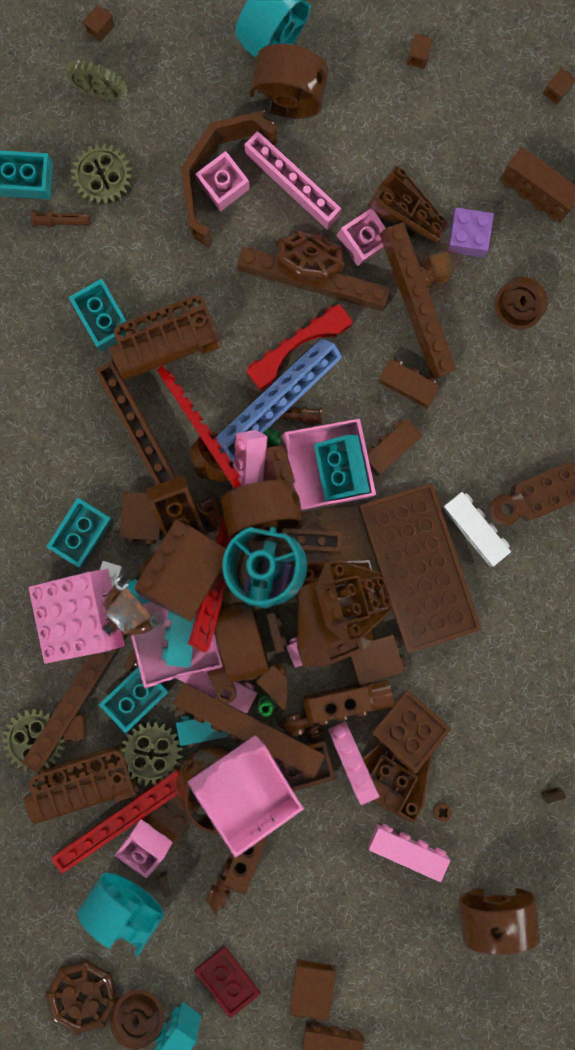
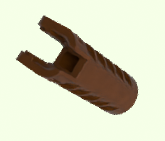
M198 295L188 297L119 324L114 330L118 344L109 347L123 381L199 351L204 355L222 348L203 298ZM196 301L199 304L197 309L194 307V302ZM183 309V314L179 316L173 315L174 310ZM161 316L163 322L159 323V321H156L158 320L157 317ZM143 322L147 324L146 329L137 330L138 324ZM133 326L135 333H132L130 327ZM122 330L126 331L125 337L120 335Z
M117 744L52 765L50 768L46 767L35 775L29 783L31 792L24 797L25 808L31 822L38 824L112 799L118 802L136 796V792L140 791L137 776L133 779L130 778L132 772L129 773L124 754L117 749L125 747V745ZM38 781L39 786H35L34 783Z

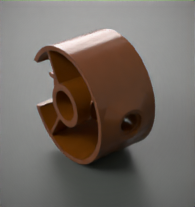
M273 44L263 47L256 56L250 97L254 96L255 89L258 90V93H263L270 99L268 113L276 116L294 119L316 116L322 109L328 65L319 55L303 47L289 44Z
M287 480L263 481L245 485L224 494L220 500L228 538L232 537L235 532H242L250 527L264 531H270L271 527L276 528V533L279 534L282 533V529L298 527L302 523L301 505L293 483ZM260 534L252 538L251 540L266 538L270 536Z
M235 602L222 606L219 610L215 633L230 682L234 683L244 679L249 681L258 678V675L269 673L268 667L270 665L253 605H249L246 602Z
M207 747L192 754L182 765L176 781L178 799L190 820L199 829L215 834L220 833L206 811L205 815H202L188 808V794L190 790L188 781L232 752V750L225 747Z
M484 888L475 889L463 894L459 898L464 945L480 953L498 955L520 953L537 946L540 942L536 896L532 892L521 888H515L516 895L513 896L502 894L485 896Z

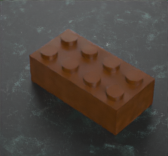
M521 146L507 165L500 180H502V183L507 188H513L517 191L522 199H528L532 202L537 210H543L547 213L552 221L561 223L575 205V185Z
M183 475L146 489L149 503L164 537L175 520L194 528L207 537L206 530Z
M324 737L304 743L325 754L315 778L310 776L308 779L300 775L299 769L295 767L289 769L281 765L282 761L275 757L274 762L292 791L336 780Z

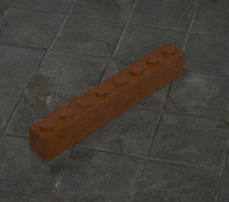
M402 222L388 227L379 235L430 376L434 379L456 371L457 369L405 224Z
M242 246L237 264L238 271L382 312L390 290L389 287L336 272L329 275L326 280L307 276L297 277L296 273L285 265L278 263L276 255Z
M110 361L96 369V374L156 485L177 478L128 384L122 380L115 363Z
M187 683L182 684L173 702V705L177 706L176 710L186 715L189 712L193 714L194 720L202 724L205 721L212 724L210 728L219 733L222 730L229 733L228 737L237 742L240 739L246 742L256 735L265 745L273 760L276 757L282 761L281 765L292 769V767L299 769V774L308 779L310 776L315 778L325 757V754L226 703H222L220 700Z

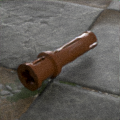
M32 209L31 224L32 227L37 225H48V227H53L54 225L90 226V213H54L52 210L40 212Z
M307 406L302 407V409L289 408L278 419L301 420L303 423L318 422V424L322 425L323 407L319 409L307 408Z

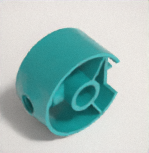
M247 0L237 21L236 39L255 58L258 51L268 45H293L307 22L311 5L305 0Z
M250 527L236 535L229 543L223 558V573L227 585L236 596L249 605L268 608L290 600L299 592L307 575V559L302 546L295 538L286 534L276 533V528L271 527L270 531ZM260 534L284 538L291 545L294 553L279 557L274 554L277 543L265 540L263 551L255 552L247 543ZM241 550L249 555L247 570L252 576L249 594L240 584L237 575V561ZM268 558L270 569L266 574H263L261 564L264 559ZM296 560L294 578L289 587L278 597L269 600L273 582L282 575L284 563Z
M103 873L79 907L77 916L84 929L105 947L110 949L115 940L122 938L137 947L134 954L138 956L163 920L164 912L159 903L146 890L131 880L114 873Z

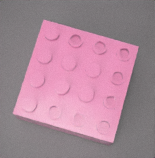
M360 419L289 431L279 437L281 445H285L295 479L293 485L300 498L301 511L366 499L376 495ZM345 435H358L370 492L344 499L325 501L314 444Z
M109 569L87 572L28 587L44 664L106 652L125 646L122 632L119 629L109 637L101 628L108 622L105 621L108 617L105 614L106 609L102 603L106 602L108 592L112 588Z
M152 602L142 604L152 616L160 613L156 617L158 622L165 621L159 627H155L145 634L131 636L144 688L155 686L186 674L223 667L215 633H213L208 652L203 653L193 647L190 668L166 665L165 660H162L163 647H167L168 640L164 639L165 628L170 626V620L167 619L168 610Z
M256 735L188 781L192 791L235 858L303 810L267 748Z

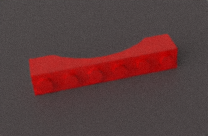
M340 304L336 307L334 305L330 306L322 317H315L309 322L310 325L305 329L301 327L290 340L288 338L284 339L279 343V347L273 351L271 349L263 355L264 358L259 362L255 360L248 366L249 369L246 370L247 375L260 392L276 381L282 363L297 347L316 338L338 337L352 327L353 321Z

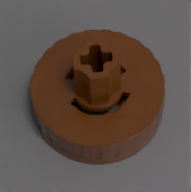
M518 276L509 280L495 297L497 315L506 325L514 329L533 327L543 317L548 306V297L543 286L538 281L526 276Z
M212 432V434L209 436L211 437V439H214L219 434ZM199 436L190 449V457L195 466L196 475L201 479L209 478L219 482L227 481L228 478ZM232 461L229 463L231 468L234 467Z
M132 990L125 993L116 1003L110 1016V1027L114 1038L124 1047L136 1050L150 1045L156 1039L164 1024L162 1005L154 995L144 990ZM132 1010H139V1011H141V1012L146 1016V1019L144 1018V1016H143L140 1012H138V1011H133V1012L130 1013V1011H132Z

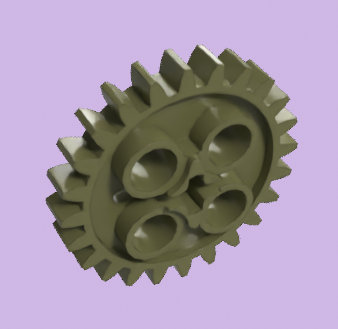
M76 60V62L71 61L67 65L65 78L68 79V83H72L73 87L79 88L78 91H83L85 95H90L92 98L98 97L99 100L105 99L107 102L111 100L114 103L116 101L121 102L126 97L128 86L125 84V81L121 80L120 76H115V72L108 71V68H103L100 64L96 66L93 62L89 64L85 60L83 62Z
M105 143L102 148H99L98 144H95V149L88 146L89 152L81 150L83 156H76L79 162L72 163L76 168L71 169V173L74 175L71 177L74 183L73 187L75 190H78L79 196L83 195L82 198L85 202L89 199L91 205L95 201H97L99 207L102 202H105L106 206L109 205V201L116 204L115 198L122 200L121 194H128L125 188H131V184L128 182L133 181L132 176L129 175L133 173L132 168H130L131 164L129 160H126L125 154L121 155L120 149L114 152L113 145L109 149H107ZM95 161H98L101 167V170L110 187L109 190L105 188V185L94 163ZM105 161H111L110 164L103 165ZM93 168L91 173H86L87 169ZM114 177L119 178L116 182H110ZM101 185L100 189L93 190L94 186Z
M34 708L32 713L27 709L25 710V715L19 712L17 714L18 718H11L13 723L6 725L10 730L3 732L8 737L2 740V742L7 743L3 750H9L6 757H13L10 762L11 764L17 761V768L23 765L21 763L26 757L28 749H31L34 744L32 739L38 738L41 731L35 729V723L39 722L43 730L52 716V712L45 715V709H42L39 713L37 708ZM19 732H22L25 735L24 741H21L18 738ZM64 737L61 738L45 763L47 768L52 766L51 762L54 764L58 762L56 757L63 755L59 750L66 748V746L61 744L66 741ZM24 765V771L26 772L29 768Z
M146 721V726L144 727L139 723L138 730L132 727V734L126 732L128 740L122 739L125 747H119V750L124 752L129 773L132 772L130 778L133 779L137 776V783L144 779L145 785L148 784L149 780H152L153 785H155L156 779L161 781L163 776H168L170 771H175L174 765L180 766L177 759L182 758V755L178 752L183 750V748L177 746L180 743L179 739H174L177 733L173 732L170 734L172 728L169 726L164 729L165 724L163 722L158 726L157 721H154L153 726H150L149 721ZM142 737L148 739L145 746L138 745V740ZM160 740L167 741V745L164 748L157 747V743ZM135 749H138V750L145 751V752H137V753H136V752H134V750H135ZM150 749H153L155 753H152L149 757L146 752H150ZM156 753H168V755L163 756ZM143 757L145 761L142 765H136L134 763L136 758ZM162 759L164 764L159 768L155 767L154 762Z

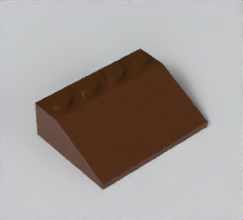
M175 520L134 586V589L140 597L191 622L223 569V558L226 549L194 528Z

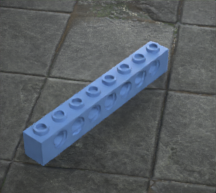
M321 338L216 437L222 447L219 449L221 454L225 452L233 462L235 459L236 433L252 430L263 433L342 358L335 344Z

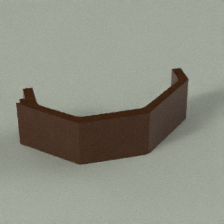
M265 110L210 123L181 167L192 237L208 248L213 242L210 229L196 220L193 183L196 180L195 174L205 166L217 146L253 136L257 131L272 145L276 146L277 126L272 120L265 119Z

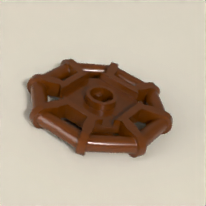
M296 230L286 238L278 239L276 243L278 247V263L285 265L296 273L297 277L307 276L326 280L329 275L342 271L345 266L342 259L343 248L327 239L323 233L312 234Z
M86 959L84 962L67 967L61 966L45 994L51 1008L52 1021L75 1032V1035H80V1033L96 1028H104L107 1025L106 1022L113 1008L119 1000L116 996L111 972L102 970ZM82 971V975L72 978V976L70 975L72 973ZM88 972H90V973L96 975V976L99 977L100 979H99V980H96V979L93 980V979H91L90 976L88 975ZM64 979L68 983L64 991L57 990ZM105 984L108 995H103L101 985ZM80 992H82L83 995H87L85 1001L78 999ZM56 998H62L63 1009L59 1010ZM101 1003H106L107 1006L101 1015L98 1011ZM68 1013L70 1017L77 1018V1022H73L64 1015ZM89 1016L95 1018L93 1021L82 1024L83 1018Z

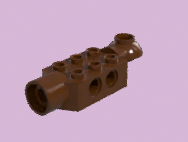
M569 462L513 485L510 495L502 494L493 499L489 509L490 516L497 524L508 526L514 524L519 517L530 521L574 503L575 466ZM504 505L510 507L508 515L503 513L502 508Z
M388 680L306 695L303 701L306 715L302 716L301 713L288 714L283 717L284 720L277 724L283 731L287 732L288 736H296L305 733L304 728L312 727L317 722L318 725H324L329 723L331 719L337 718V721L348 719L349 715L364 716L368 714V711L372 712L394 707L390 683ZM347 699L354 700L353 704L350 706H347L344 703ZM328 703L335 704L334 708L331 710H328L325 707Z
M268 835L236 858L231 852V860L227 859L223 874L219 876L216 886L211 885L205 901L209 903L211 910L216 915L220 908L224 910L230 895L229 890L246 894Z

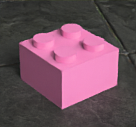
M226 151L195 174L197 183L220 212L250 190L249 180Z
M371 208L342 227L337 237L356 265L360 266L384 249L379 234L386 228Z
M140 820L126 837L115 856L147 878L163 860L173 842L152 828L148 823Z

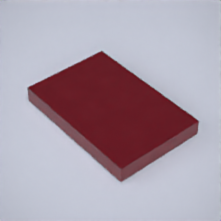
M225 945L194 969V973L229 1018L233 1017L261 994V991Z

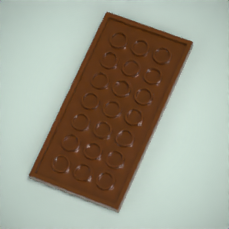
M433 483L360 505L359 509L380 573H382L385 581L387 594L406 653L415 652L482 630Z

